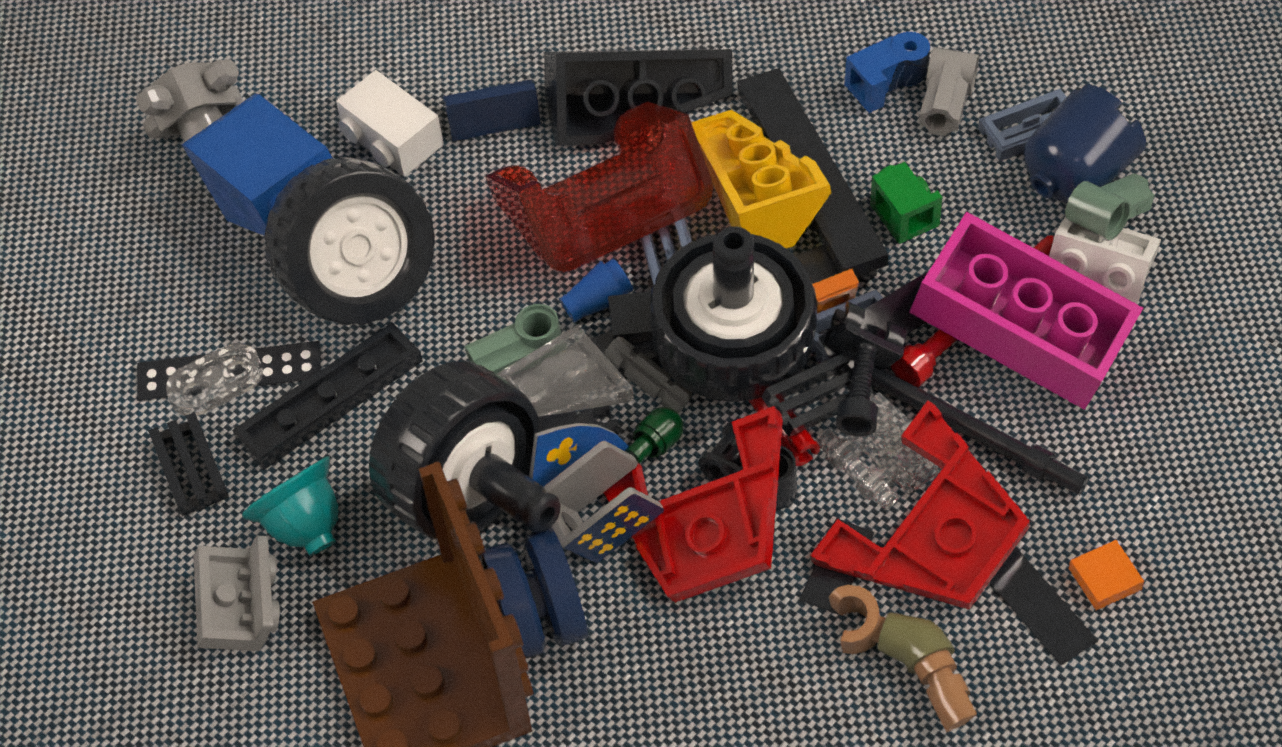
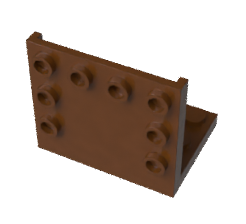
M436 462L418 470L440 555L312 602L363 747H494L533 732L526 698L534 695L527 674L529 668L521 647L524 646L520 630L513 614L502 616L497 601L504 599L503 590L494 568L491 567L483 570L478 556L486 553L485 547L475 522L470 523L466 514L467 504L457 478L447 481L440 462Z

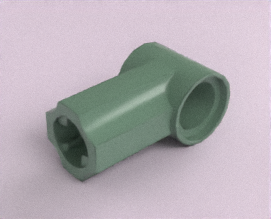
M1135 173L1102 187L1089 181H1083L1074 189L1069 197L1065 216L1069 221L1107 240H1113L1123 230L1128 219L1151 209L1155 195L1148 186V179Z
M533 304L519 312L514 324L464 346L470 362L481 365L500 377H504L505 373L564 350L565 344L559 319L554 309L545 304Z

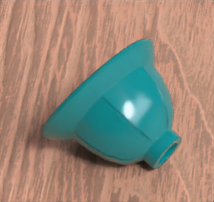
M330 457L322 458L264 494L245 509L242 518L260 523L272 537L281 543L293 547H304L309 556L318 554L332 546L336 542L332 530L338 520V503L334 490L327 480Z

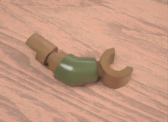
M845 585L837 587L830 594V605L840 615L855 612L866 617L864 624L859 629L852 631L844 630L840 640L843 653H862L878 643V651L904 663L910 673L917 674L922 684H929L930 687L926 690V694L946 733L966 724L977 715L968 697L970 690L962 675L953 673L957 667L952 658L955 649L943 630L934 622L889 612L886 618L880 616L877 600L870 591L861 586Z

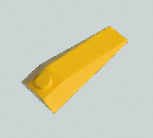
M732 109L690 122L691 134L730 225L745 228L751 234L768 238L786 249L794 247L831 194L830 184L817 163L807 156L799 159L791 154L790 146L782 140L774 143L763 136L761 127Z

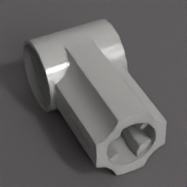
M938 47L933 48L927 72V90L920 110L919 124L926 127L930 134L946 136L952 131H958L966 97L973 92L979 63L978 54Z

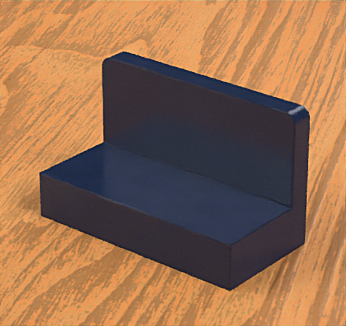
M532 79L443 96L452 142L541 124L535 84L532 83Z

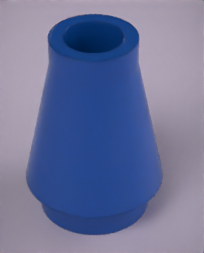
M613 258L605 264L599 261L567 294L560 297L559 301L570 319L575 323L583 317L609 308L608 296L629 294L634 289L624 270Z

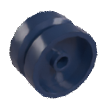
M552 527L544 532L525 536L523 551L528 567L526 571L523 570L515 549L507 542L485 549L486 553L480 555L484 570L493 567L497 574L504 594V599L497 601L502 616L513 614L522 636L524 646L521 647L526 659L543 653L545 639L540 622L541 618L545 619L554 641L561 646L588 638V628L580 597L565 553Z

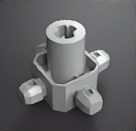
M232 60L184 63L171 68L140 92L136 97V102L140 111L148 114L143 123L147 136L150 138L182 136L183 141L186 142L241 104L242 96L238 88L233 86L239 74L235 63Z

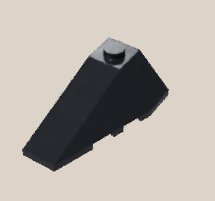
M732 49L544 52L545 101L555 144L557 146L604 144L634 130L654 125L655 122L679 113H686L732 95Z

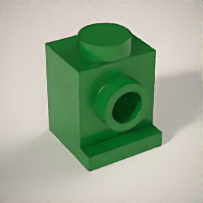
M906 162L887 166L878 174L872 176L870 206L898 244L940 226L942 195L938 190L931 193L926 181L921 176L916 177Z

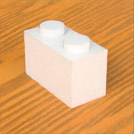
M377 70L336 100L341 120L339 128L350 142L354 144L359 142L370 150L372 156L380 165L384 167L391 166L404 177L444 145L438 115Z

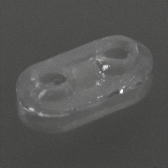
M243 343L229 344L176 370L167 381L166 393L173 409L177 413L186 416L195 412L196 416H199L255 388L262 378L263 368L259 356L253 347ZM245 369L243 373L235 377L231 376L235 370ZM193 392H202L201 394L195 397L189 398L192 395L191 393Z

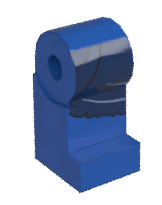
M903 32L847 56L844 85L868 113L885 105L886 93L901 86L919 84L925 79L930 55L928 39L916 32Z

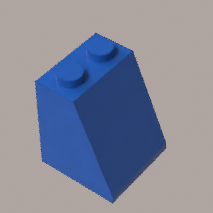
M256 93L181 144L226 220L265 236L269 212L278 194L287 183L305 168L332 158L325 145L264 97Z

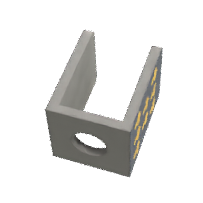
M601 441L544 486L547 493L550 492L556 495L560 500L561 511L552 528L564 549L598 563L664 512V508L659 501L630 487L585 522L579 516L578 512L638 465L634 456L607 441Z

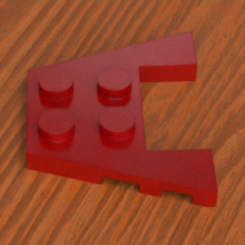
M927 401L903 432L901 440L902 444L942 469L883 548L837 519L811 553V562L822 568L970 610L1028 531L1030 520L989 470L985 471L969 451V446L958 433L953 432L942 418V413L932 402Z
M775 406L732 421L743 466L741 471L660 500L659 502L662 504L664 512L632 536L637 545V550L667 597L675 603L771 569L783 423L782 415ZM638 463L633 470L603 492L609 502L630 487L648 496L642 465Z

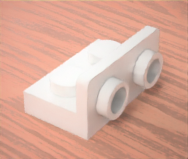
M1065 216L1055 233L1049 257L1126 299L1137 303L1140 299L1146 276L1157 255L1161 239L1123 228L1117 237L1113 240H1107L1069 221Z

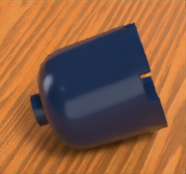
M1085 84L1080 90L1072 91L1030 136L1025 144L1024 162L1031 177V185L1040 195L1045 198L1052 197L1067 204L1072 192L1080 183L1089 181L1099 187L1109 184L1146 149V137L1141 124L1136 119L1129 124L1127 119L1117 110L1122 102L1116 96L1101 87Z

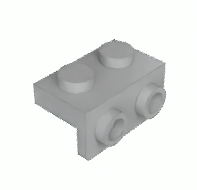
M256 535L250 549L198 546L193 556L198 648L260 651L270 632L277 630L280 618L279 602L272 600L271 586L275 581L277 562L275 555H269L268 537Z

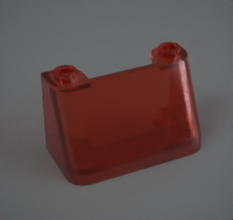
M650 102L628 110L620 116L614 130L615 141L620 154L544 189L541 188L540 183L530 170L518 165L503 167L486 175L485 179L498 206L540 260L556 271H571L685 218L707 205L713 192L712 179L688 114Z

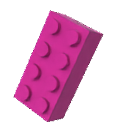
M966 211L923 279L909 313L1085 410L1128 337L1143 307Z

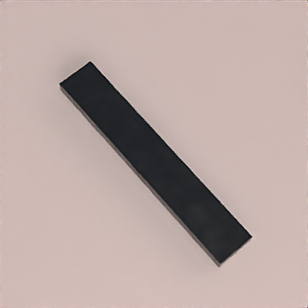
M780 68L738 80V93L755 124L762 128L763 136L774 143L782 140L790 146L791 154L799 159L807 156L814 160L830 184L831 194L811 223L839 273L853 269L855 275L858 276L888 266V253Z

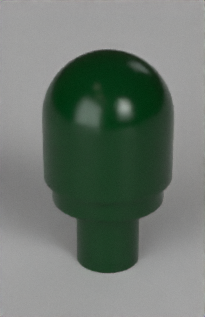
M660 407L654 409L636 425V429L633 432L634 442L625 452L634 456L639 464L647 456L657 458L659 455H664L678 442L683 434L684 425L681 416L671 408Z

